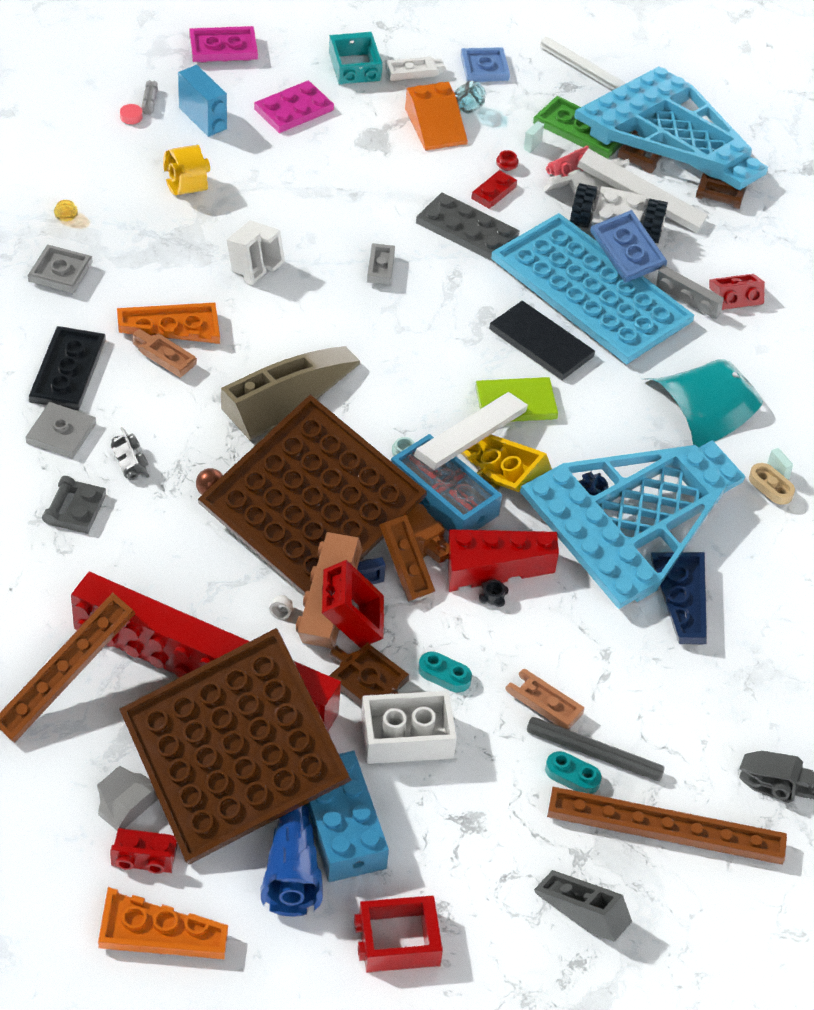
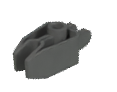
M763 750L744 754L740 765L741 773L739 778L752 790L786 803L794 802L796 796L814 800V771L803 768V761L798 756Z

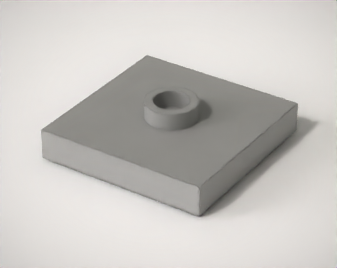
M47 244L29 272L28 282L74 293L93 262L92 256Z
M49 402L25 436L26 443L74 458L96 425V417Z

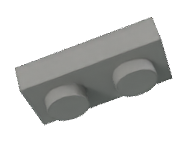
M372 243L367 274L368 283L391 285L395 245Z

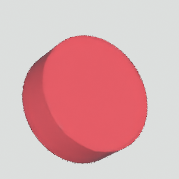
M126 104L120 109V119L126 124H137L143 118L142 108L136 104Z

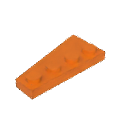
M216 302L117 308L119 333L133 334L138 329H141L151 336L159 333L165 338L220 344Z
M107 888L98 948L225 959L228 925L192 913L185 915L174 911L173 907L164 904L160 907L145 902V898L136 895L129 897L118 893L117 889Z

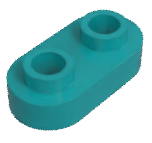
M427 652L420 657L418 671L424 679L455 693H461L469 689L472 672L466 665L438 652Z
M563 751L553 752L547 758L545 772L553 781L574 791L594 794L598 791L602 775L595 766ZM586 774V775L590 776L591 778H586V777H584L583 775Z

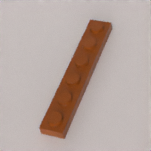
M112 593L0 712V730L15 743L136 613L118 596Z

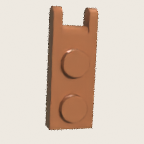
M522 669L518 673L519 677L525 681L521 687L513 683H509L505 687L510 695L554 724L568 730L584 713L585 707L527 669Z

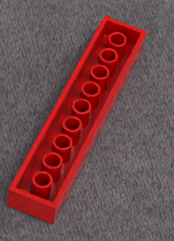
M88 571L71 593L75 630H78L112 593L118 596L136 614L111 639L107 646L116 647L125 651L131 657L145 660L156 668H163L174 673L179 678L250 642ZM294 661L329 731L339 715L341 681Z

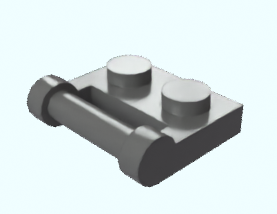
M64 475L58 482L59 488L50 507L44 511L42 520L52 526L88 534L106 497V488L78 482L72 477ZM68 492L75 494L66 514H59Z

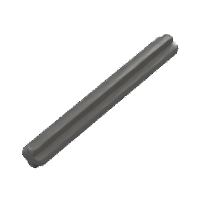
M531 717L528 722V733L652 780L660 781L662 779L665 767L659 763L536 717Z

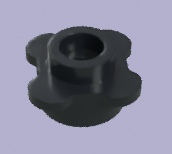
M498 580L484 582L482 584L483 592L479 595V601L483 604L495 605L496 607L504 606V597L508 594V587Z

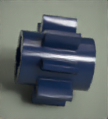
M591 471L583 474V479L579 480V483L592 496L609 488L607 480L601 476V473L593 475Z

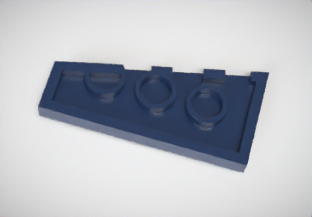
M651 552V561L657 573L662 572L674 552ZM682 552L661 583L660 589L678 643L707 644L705 552Z

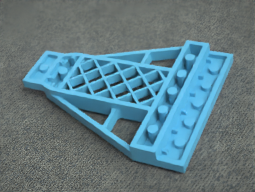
M658 66L575 111L574 118L590 126V135L606 145L615 141L687 163L706 175L720 179L738 190L743 189L767 174L768 166L761 163L758 159L750 157L752 148L692 84L668 72L663 67ZM690 98L699 109L690 111L680 104L688 101ZM707 116L713 123L702 117ZM636 130L638 132V135H640L641 137L630 134L629 132Z
M711 440L699 448L696 445L563 463L522 485L520 493L551 530L557 532V537L614 605L620 609L634 600L639 602L658 590L715 504L718 503L725 492L743 483L746 476L718 445ZM654 462L627 478L622 477L614 468ZM602 469L615 485L592 496L572 473ZM660 474L659 480L652 479ZM664 475L677 477V484L664 482ZM640 486L639 492L633 491L634 488ZM644 486L658 489V495L644 493ZM662 491L676 492V499L662 497ZM681 494L694 496V502L680 500ZM620 497L619 503L611 502ZM624 497L638 500V507L625 505ZM642 502L656 504V511L642 508ZM661 505L674 507V514L660 512ZM604 509L618 511V517H609L604 512ZM622 512L636 515V522L622 520ZM701 513L684 540L680 543L670 530ZM641 516L655 519L654 525L640 523ZM620 528L634 530V537L625 536ZM660 536L674 554L662 572L657 573L637 549Z

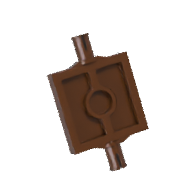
M368 642L358 651L347 654L338 645H335V648L333 647L330 651V655L341 663L329 676L340 680V691L360 707H362L363 696L400 694L398 690L409 681L410 674Z

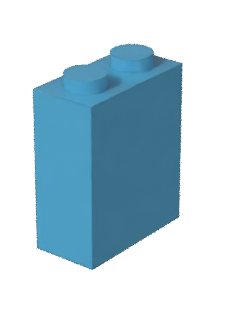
M198 65L179 71V109L208 137L226 130L227 93Z

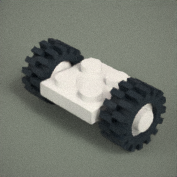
M582 183L578 184L570 216V222L574 225L588 228L593 212L591 226L632 210L639 221L643 223L644 228L653 241L659 243L665 223L668 202L649 198L646 213H643L647 198L645 195L602 186L596 203L597 187Z

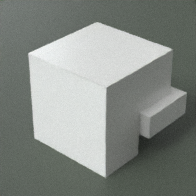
M249 220L226 239L231 269L233 272L243 275L246 284L253 285L267 273L266 269L274 272L285 262L281 231L279 229Z

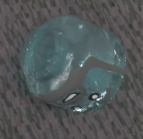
M467 81L454 91L459 110L466 114H471L485 104L486 91L479 82Z

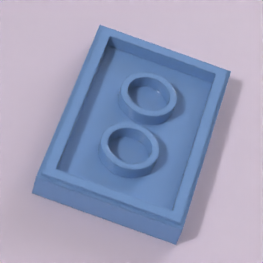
M632 210L591 226L590 232L625 283L656 271L663 265H667L666 258Z

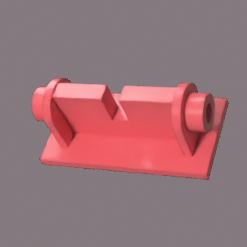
M589 146L549 162L548 166H546V172L555 176L561 175L565 177L570 172L580 169L577 165Z

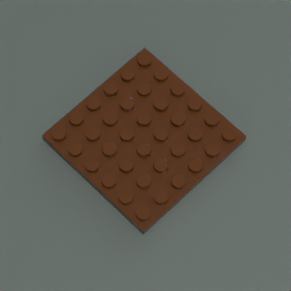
M310 394L198 498V503L300 593L305 595V592L310 591L312 582L310 577L312 568L317 566L319 561V544L325 540L327 532L358 537L363 548L360 557L361 561L384 538L379 525L408 515L427 496V491Z
M277 628L119 709L183 857L189 865L352 781Z

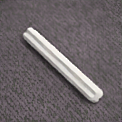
M548 36L540 40V47L611 90L626 84L624 81Z

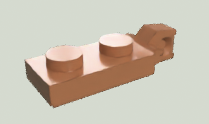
M141 329L133 333V345L139 348L138 350L143 355L179 378L197 364L196 356L159 333L151 336Z

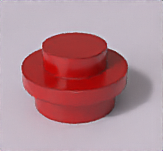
M511 150L501 151L496 158L497 166L505 171L518 167L519 160L517 154Z

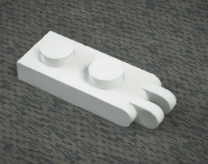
M432 56L388 60L385 66L390 81L434 77L446 71L443 59L433 58Z

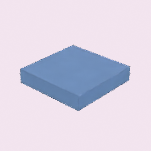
M503 47L461 48V60L466 81H509L510 72Z

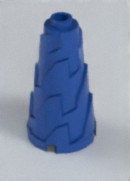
M305 805L278 818L277 827L274 829L273 843L268 855L267 869L260 887L263 906L267 902L270 904V912L282 916L296 917L307 915L308 907L314 905L315 911L323 901L322 874L317 864L313 825L310 823L308 807Z

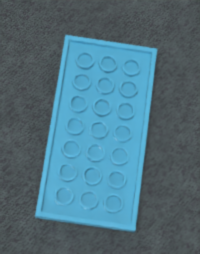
M560 213L492 252L491 259L626 365L694 320L692 312L644 276L625 283L598 242Z

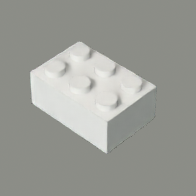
M449 691L363 696L361 719L367 764L454 759L457 737Z

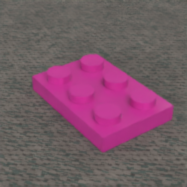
M254 26L189 28L193 62L258 60Z
M307 80L254 102V110L278 133H281L334 111V103Z

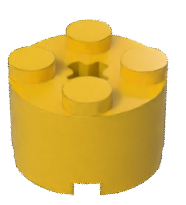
M198 144L165 151L163 168L164 172L168 171L169 179H166V183L173 195L208 190L207 172H210V163L207 158L204 159Z

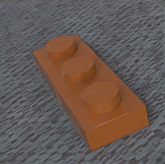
M407 515L380 524L379 526L408 602L435 592Z

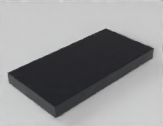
M523 300L493 320L489 326L491 331L561 380H564L595 355L594 349Z
M57 326L30 391L29 402L43 405L51 402L79 411L105 344L106 334Z

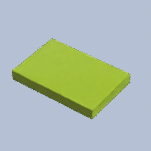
M550 377L476 381L475 388L480 409L510 392L528 405L526 412L511 422L555 420L558 418V410Z

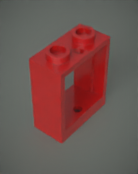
M347 560L323 569L322 614L359 648H362L367 642L372 644L384 639V595ZM352 600L359 606V610L352 604Z
M434 895L360 901L359 914H354L355 933H361L362 942L357 943L359 961L365 962L366 973L441 966L443 948ZM412 916L421 917L425 945L374 950L371 920Z

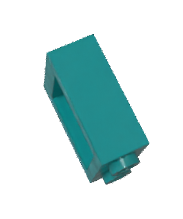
M372 32L329 35V55L339 85L381 81L382 60ZM367 55L369 59L368 63L342 65L340 57Z

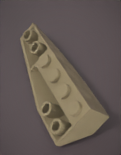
M346 346L326 348L284 359L222 387L221 410L249 440H252L276 427L310 394L316 399L321 397L360 365V360Z

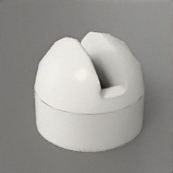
M279 595L273 599L269 611L277 619H287L293 610V602L287 596Z

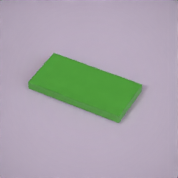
M556 96L534 116V124L539 121L544 124V129L581 147L589 146L590 150L607 159L623 145L615 141L606 145L590 135L591 127L574 118L575 111L580 106L559 96Z

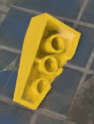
M492 434L461 453L494 483L516 492H520L522 485L552 470L547 453Z

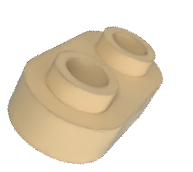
M757 463L752 466L749 481L754 487L776 504L785 505L792 501L795 487L787 478L769 464Z

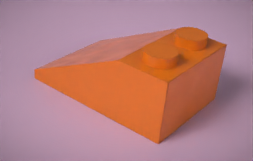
M449 82L418 85L406 89L405 110L424 150L467 144L468 140L456 95Z

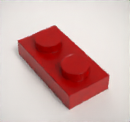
M498 170L472 191L471 199L490 209L517 187V179Z

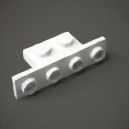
M620 158L611 160L623 168L630 164L629 159L621 161ZM581 169L574 170L565 177L561 175L553 176L548 179L549 182L543 187L544 192L570 185L575 197L579 183L597 187L596 198L599 197L602 186L616 189L585 171L582 172Z

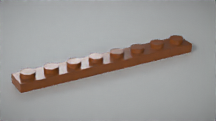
M552 787L547 814L548 818L783 865L785 860L787 833Z

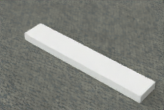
M589 148L577 165L578 168L618 190L647 196L645 203L647 206L649 198L668 202L665 216L695 233L699 231L708 214Z
M507 392L418 447L414 456L435 470L525 413L528 405L510 392Z

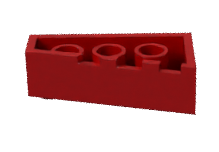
M449 529V557L447 559L449 592L458 591L459 587L468 585L471 588L480 587L482 583L489 580H498L503 583L508 582V579L520 576L521 579L555 573L559 555L557 532Z

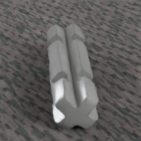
M148 80L146 82L141 106L143 114L148 113L151 115L154 112L158 83L155 80Z

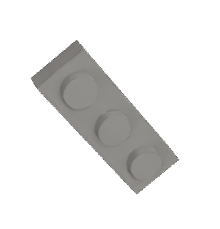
M665 265L658 270L656 286L662 291L671 294L683 303L691 305L714 319H717L721 314L723 297Z

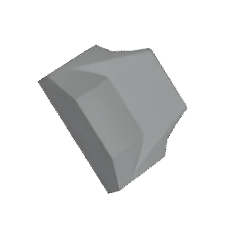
M118 766L97 785L100 796L98 815L115 830H118V828L125 829L158 800L149 778L142 773H134L122 766Z

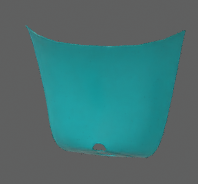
M726 359L711 361L700 367L670 376L642 379L654 380L660 383L671 394L686 417L693 445H696L698 448L711 440L715 442L739 428L763 404V400L755 387L732 362ZM736 372L740 378L733 377L732 373Z

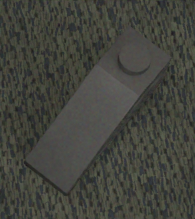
M552 870L534 889L536 895L589 933L615 942L632 923L622 894Z

